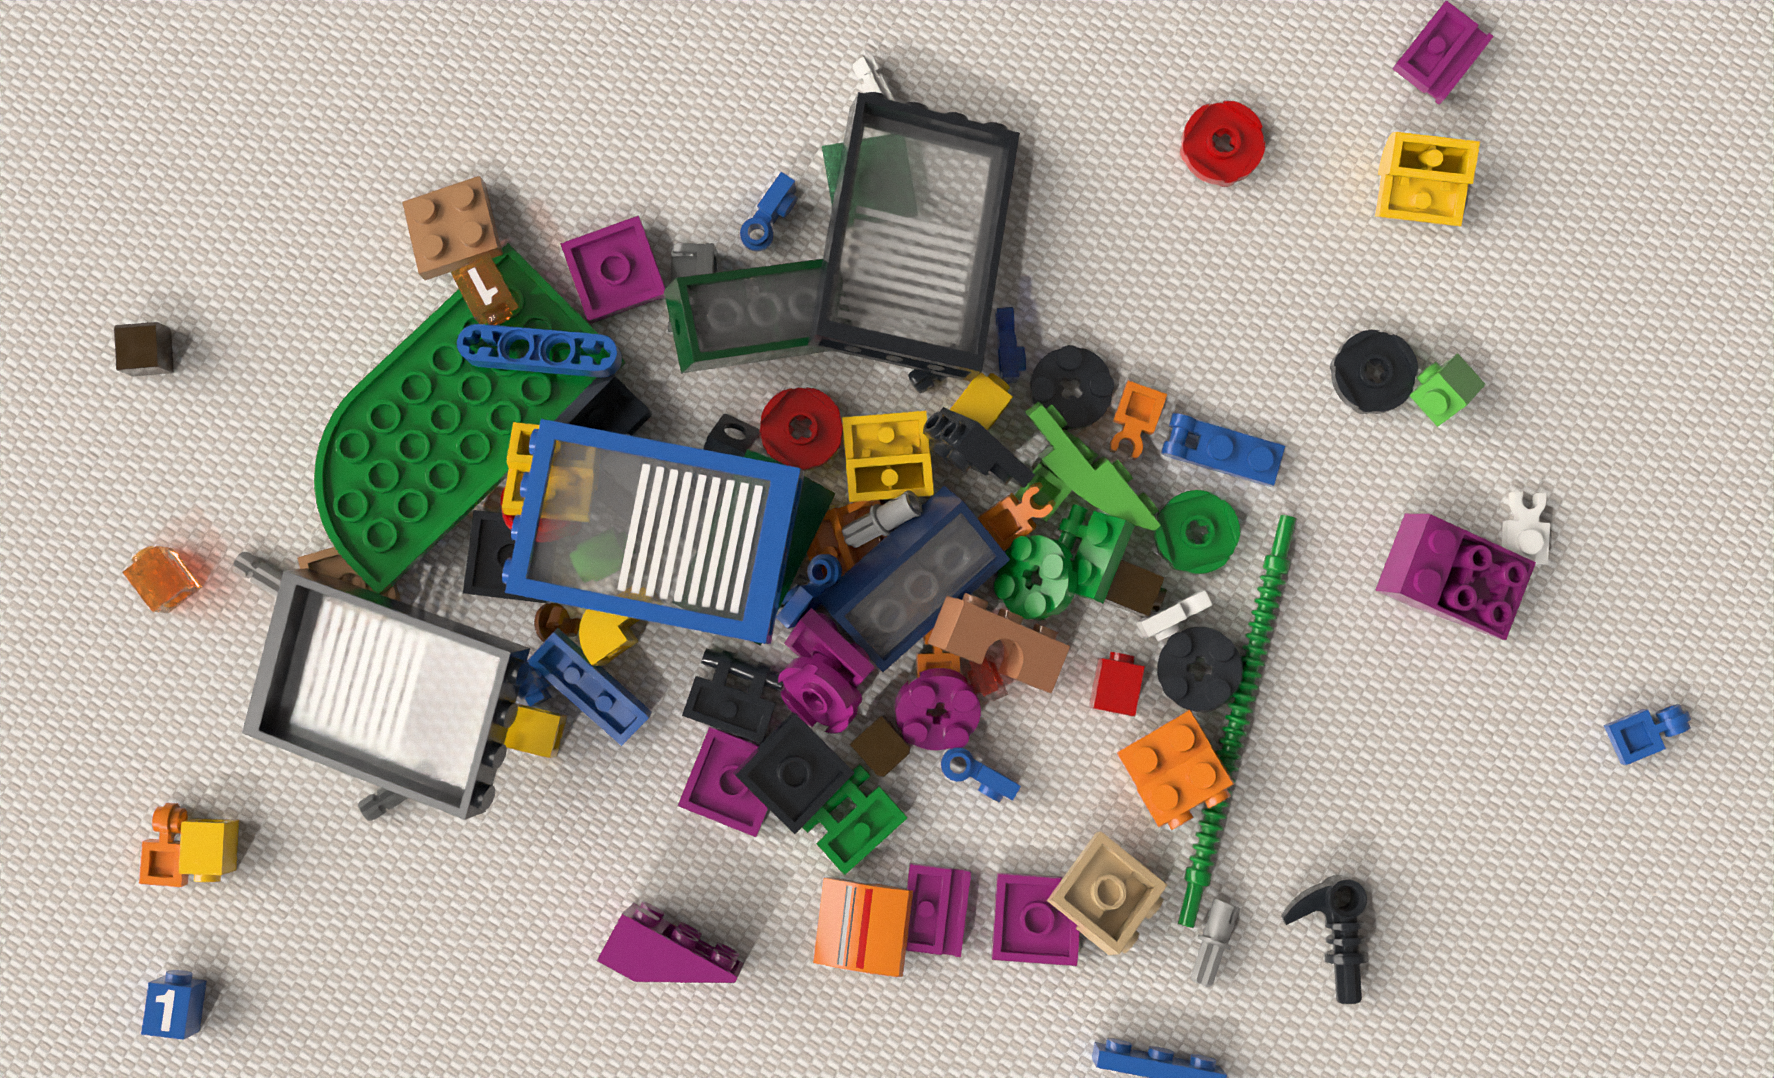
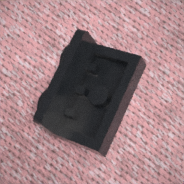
M613 374L609 377H596L554 421L624 435L628 433L630 436H633L653 413ZM601 449V462L611 451Z

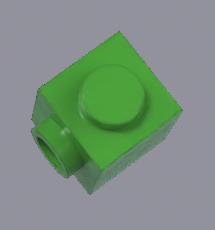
M1457 353L1440 366L1435 361L1416 377L1421 384L1409 396L1438 427L1467 406L1486 384Z

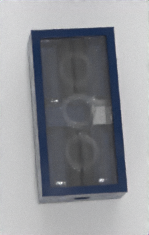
M943 486L922 505L921 515L900 524L849 569L836 584L829 587L817 599L851 638L866 651L875 665L884 672L934 628L946 596L962 600L965 593L971 595L1004 566L1010 558L964 501Z

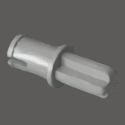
M907 490L904 494L882 506L880 504L873 505L869 513L843 527L844 541L848 546L857 548L881 534L888 536L895 527L913 517L921 515L922 506L918 497L912 491Z
M1213 899L1203 935H1198V939L1203 941L1191 974L1192 981L1206 987H1211L1214 983L1224 949H1231L1228 943L1238 912L1240 911L1239 907Z

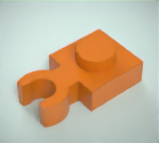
M1129 380L1125 383L1112 422L1123 425L1122 431L1118 432L1111 439L1109 445L1110 452L1115 453L1121 440H1128L1133 445L1130 459L1135 460L1140 456L1143 450V441L1140 434L1141 432L1149 435L1154 434L1167 397L1166 393Z
M1040 482L1032 484L1026 490L1022 501L1019 502L1015 495L1010 493L978 516L977 519L1003 551L1008 549L1017 537L1026 536L1035 530L1037 525L1031 517H1045L1056 504L1054 500L1049 501L1044 506L1037 505L1034 502L1033 495L1043 487Z

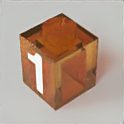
M489 253L450 272L471 313L479 324L498 325L512 316L511 311L519 308L497 264Z
M148 546L140 550L132 557L131 561L133 564L122 572L152 612L170 613L202 588L175 550L169 547Z

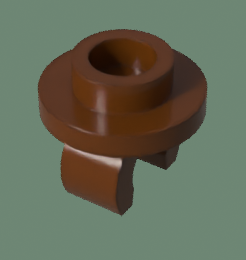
M558 603L542 605L537 610L534 619L536 634L542 642L557 628L568 637H575L578 634L581 623L580 618L571 619L567 610Z

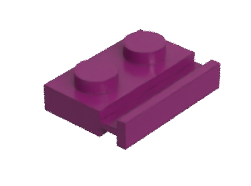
M1446 0L1392 69L1424 94L1426 92L1436 99L1434 102L1440 105L1494 36L1490 33L1485 34L1478 28L1479 25Z
M918 863L909 864L906 889L913 890L906 951L961 957L971 870Z

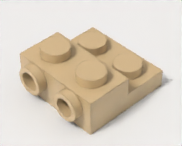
M1099 831L1094 834L1047 901L1077 924L1076 929L1108 955H1118L1121 952H1128L1133 947L1140 935L1136 931L1145 917L1150 919L1159 910L1164 900L1160 895L1167 887V884L1103 832Z

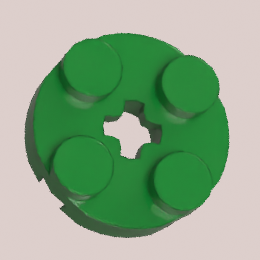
M1190 490L1173 497L1158 512L1156 520L1161 525L1154 531L1157 550L1161 557L1169 563L1170 567L1177 571L1198 575L1221 568L1234 553L1240 539V524L1232 506L1225 500H1221L1218 496L1204 490ZM1191 521H1196L1200 527L1206 526L1208 534L1202 536V544H1196L1194 539H1188L1186 536V531L1190 529Z
M1040 535L1019 536L1014 539L1010 548L1006 551V555L1010 560L998 570V577L994 582L996 596L1003 600L1010 612L1022 616L1024 619L1041 621L1046 620L1045 618L1051 615L1060 614L1071 603L1078 583L1077 572L1072 571L1070 558H1073L1070 550L1062 542ZM1040 567L1039 576L1043 578L1042 584H1034L1032 586V574Z

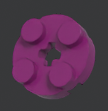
M816 653L811 658L798 657L793 659L778 677V683L783 681L785 687L780 694L791 712L796 713L811 727L817 722L829 726L824 731L826 733L836 734L844 731L856 717L858 706L863 700L859 690L849 685L834 670L831 660L822 654Z
M932 668L920 672L919 678L914 679L910 684L907 681L900 688L895 700V715L902 736L908 744L926 750L938 751L949 748H962L968 743L969 736L975 731L979 723L981 706L975 689L961 673L947 668ZM940 702L944 703V708L947 710L941 716H932V713L927 712V709H934L936 704Z

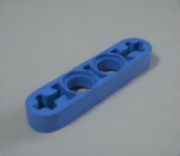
M474 324L464 328L457 339V349L460 355L471 365L477 367L602 378L615 374L622 363V353L619 347L611 338L602 334ZM481 337L488 345L498 346V353L493 348L480 347L476 354L470 346L471 344H477ZM518 339L528 340V353L520 359L510 358V345ZM563 342L569 344L570 354L566 360L558 363L550 360L549 353L554 345ZM580 345H582L581 348L586 354L597 355L600 354L601 348H605L610 357L603 358L601 365H598L592 357L581 355Z

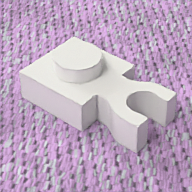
M1510 492L1509 506L1514 514V520L1503 521L1502 547L1536 562L1535 565H1548L1550 523L1539 522L1540 514L1546 506L1547 493L1533 494V505L1528 509L1522 503L1523 492Z
M1205 590L1198 591L1136 622L1143 637L1155 635L1157 641H1160L1180 631L1177 623L1213 604Z

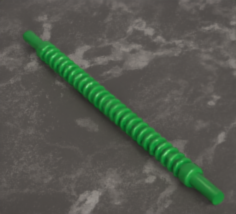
M1280 515L1271 554L1266 555L1262 567L1266 570V573L1260 576L1264 583L1263 586L1257 587V591L1261 595L1260 598L1254 599V602L1258 604L1257 609L1251 611L1255 619L1248 622V625L1252 627L1251 633L1245 634V637L1249 639V643L1242 646L1246 650L1245 656H1241L1244 664V677L1239 691L1234 696L1233 703H1228L1227 705L1231 708V713L1225 715V719L1228 720V725L1222 727L1225 737L1219 738V742L1223 744L1222 749L1216 750L1231 778L1233 772L1239 771V768L1235 766V762L1242 759V756L1238 754V750L1245 747L1241 743V738L1248 735L1244 731V726L1250 725L1251 722L1247 719V714L1254 711L1250 708V703L1256 701V697L1253 696V691L1259 689V685L1255 684L1256 679L1262 678V674L1258 670L1260 666H1265V662L1261 660V657L1268 654V651L1264 649L1265 643L1271 642L1267 634L1274 631V627L1270 626V622L1277 619V616L1273 614V610L1280 607V604L1276 602V598L1283 595L1279 591V587L1286 584L1282 576L1283 574H1288L1291 564L1287 556L1297 518L1288 515ZM1228 788V792L1232 795L1233 791ZM1226 800L1210 809L1208 807L1201 809V812L1205 814V818L1198 821V824L1202 826L1201 832L1195 833L1199 841L1192 844V848L1196 849V853L1189 856L1193 863L1192 866L1186 868L1184 880L1188 883L1178 919V924L1194 928L1204 887L1210 886L1212 873L1209 872V867L1215 865L1211 857L1212 854H1218V850L1214 848V845L1221 842V838L1217 837V833L1224 830V827L1220 825V821L1227 818V815L1223 813L1224 807L1230 806V803Z

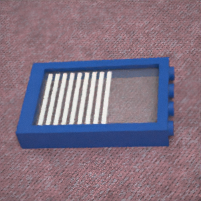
M545 419L540 420L539 429L535 428L529 442V453L533 455L530 472L526 471L524 473L520 486V495L524 497L521 515L517 514L515 516L511 529V538L515 540L512 558H507L503 568L502 581L507 584L505 593L742 640L771 644L805 475L801 468Z

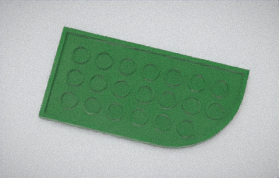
M509 243L502 248L503 255L491 258L477 271L487 291L494 287L498 290L491 297V303L485 305L473 280L470 278L343 398L330 417L319 442L315 459L314 492L322 525L341 557L378 594L384 595L507 477L509 470L507 455L513 422L540 425L541 419L554 421L596 378L477 367L471 365L460 355L457 349L458 336L464 328L474 324L598 334ZM481 337L477 344H471L470 346L476 354L480 347L493 348L498 353V346L488 345ZM518 339L514 341L509 348L510 358L520 359L524 357L529 351L528 340ZM564 342L554 345L549 353L550 360L555 363L566 360L570 354V345ZM580 345L581 355L592 357L598 365H601L603 358L610 357L605 348H601L600 354L597 355L586 354L581 348L582 345ZM623 358L621 366L616 372H618L626 364Z

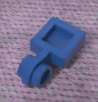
M780 172L757 205L758 211L753 218L745 221L741 227V241L751 251L760 252L766 250L772 244L774 232L771 223L774 225L779 216L787 217L798 200V197L795 196L797 192L795 180L783 172ZM755 229L764 231L763 237L758 240L750 238V233Z
M821 554L812 558L807 569L810 582L807 585H797L786 594L782 602L784 607L776 618L787 629L795 627L811 608L816 611L821 605L817 598L841 578V564L833 555ZM823 565L827 568L826 577L822 573Z
M529 664L528 676L520 686L518 696L521 700L525 699L530 707L539 706L552 697L546 689L551 686V683L541 675L538 669H534Z
M1680 704L1666 707L1655 713L1658 720L1654 722L1649 710L1642 709L1603 726L1620 763L1628 765L1666 749L1659 733L1664 732L1665 737H1672L1691 729L1688 723L1691 720L1688 710L1683 711Z
M964 748L949 749L941 759L942 772L948 779L961 782L972 777L981 783L978 788L979 792L999 803L1003 796L1013 801L1021 787L1017 782L975 760L972 754ZM954 757L965 759L966 766L961 772H954L950 768V762Z

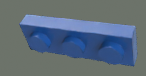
M559 628L527 660L530 666L538 669L547 681L621 746L652 714L649 708L603 667L592 666L584 655L583 650Z
M1107 1038L1106 1044L1094 1042L1092 1061L1096 1068L1147 1078H1227L1224 1070L1216 1065L1217 1060L1208 1056L1191 1054L1190 1060L1176 1058L1174 1057V1051L1157 1046H1149L1148 1052L1132 1049V1043L1115 1038Z

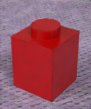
M1110 652L1109 659L1098 658L1089 708L1135 717L1145 666L1134 664L1135 656L1117 652Z

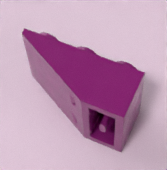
M1405 513L1375 591L1408 606L1506 641L1536 562L1432 514Z
M642 902L640 906L633 903L621 914L596 960L634 982L735 983L744 966V963L738 960L740 954L734 949L717 942L715 947L700 939L702 936L700 931L683 922L675 926L664 920L663 916L665 913L647 902Z

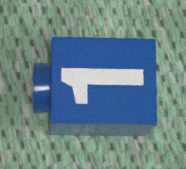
M169 970L166 971V975L148 983L141 1035L185 1040L200 1032L207 980L192 979L193 973L189 971Z

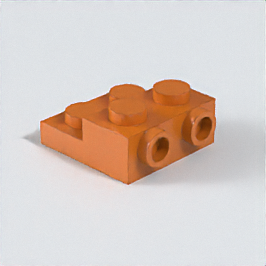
M1191 710L1117 752L1158 827L1168 823L1170 829L1173 830L1193 819L1194 817L1190 810L1205 802L1210 809L1231 797L1227 789L1235 785Z

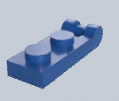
M1172 413L1169 423L1172 431L1169 441H1164L1161 451L1162 455L1268 487L1275 485L1285 445L1202 422L1187 415ZM1188 433L1199 436L1195 449L1185 446Z

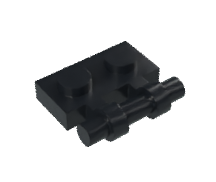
M706 648L701 664L715 668L712 681L695 676L682 716L762 743L776 703L761 698L765 686L781 691L783 681L778 683L780 673L771 670V665L763 662L755 665L735 658L736 653L724 649L720 653ZM729 673L752 681L748 693L725 685Z

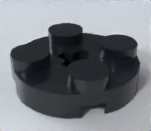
M1365 330L1349 338L1338 349L1330 363L1332 384L1339 398L1359 414L1385 413L1397 408L1410 397L1409 395L1412 393V388L1415 384V376L1418 375V362L1412 348L1403 338L1395 334L1390 335L1386 332H1378L1380 330ZM1370 361L1373 366H1378L1379 364L1383 366L1384 372L1380 374L1382 382L1376 383L1373 379L1368 380L1366 378L1367 362Z
M1067 345L1061 349L1051 351L1039 361L1031 375L1030 396L1032 406L1039 402L1046 409L1052 404L1067 422V425L1062 430L1090 427L1104 415L1112 400L1114 380L1110 375L1107 365L1098 355L1085 348ZM1064 379L1067 381L1078 380L1080 382L1078 389L1082 392V395L1079 398L1071 395L1068 399L1062 396L1064 387L1060 384L1061 381Z
M1191 627L1170 636L1167 644L1160 652L1157 663V675L1165 695L1177 705L1194 712H1210L1222 707L1221 705L1227 703L1239 691L1244 677V664L1234 643L1220 631L1208 627ZM1197 658H1205V664L1212 666L1211 674H1204L1203 681H1195V674L1189 672L1190 664H1196Z

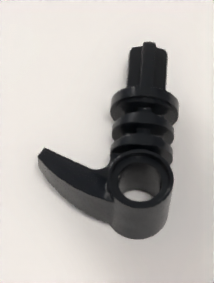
M1332 875L1322 883L1306 889L1295 897L1285 908L1281 918L1284 924L1288 925L1315 911H1320L1324 914L1325 928L1332 929V934L1326 936V943L1333 944V949L1324 953L1326 963L1334 964L1336 1000L1341 1004H1357L1362 1000L1360 964L1369 961L1368 953L1359 950V945L1365 943V937L1358 935V930L1364 927V922L1357 920V916L1366 908L1367 894L1358 882L1342 875ZM1342 886H1348L1351 890L1349 903L1343 907H1337L1334 902L1335 892Z

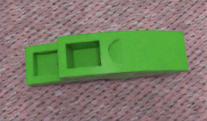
M1037 402L1025 412L1051 444L1038 456L1069 488L1093 506L1111 516L1127 520L1135 526L1153 531L1161 526L1154 517L1159 512L1158 508L1144 492L1138 496L1127 484L1133 477L1118 459L1111 464L1108 459L1102 456L1090 465L1088 461L1094 456L1078 437L1074 441L1068 438L1062 430L1067 425V422L1052 404L1045 409L1042 404Z

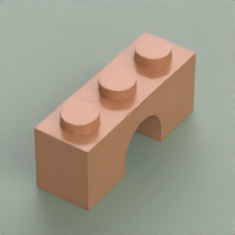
M967 593L964 594L962 600L946 596L928 644L964 659L982 664L988 648L995 641L1001 640L1004 647V657L998 673L1052 694L1070 649L1069 645L1056 640L1058 632L1034 623L1031 630L1021 625L1024 619L1022 616L1001 608L996 615L986 610L989 602Z

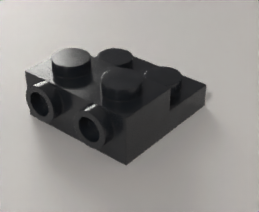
M943 407L940 412L934 413L924 424L923 434L934 443L929 449L948 465L950 463L954 464L965 473L971 468L986 477L991 475L1005 486L1010 481L1023 488L1035 476L1029 468L975 420Z

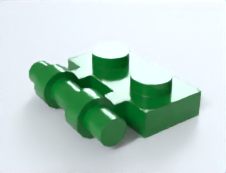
M1073 504L1067 519L1062 518L1058 528L1061 534L1058 541L1062 542L1071 552L1076 539L1082 540L1074 560L1071 561L1072 571L1077 572L1078 578L1075 595L1103 604L1135 525L1127 520L1093 511L1088 526L1082 525L1088 510Z
M858 764L853 769L855 773L802 827L809 833L819 823L824 826L828 832L816 844L844 876L908 818L880 785L868 796L860 790L859 786L871 776L861 764ZM849 797L856 807L838 822L831 812Z

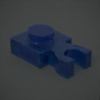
M996 308L995 323L998 341L999 375L1007 384L1017 383L1020 377L1019 371H1026L1025 347L1017 346L1014 308Z

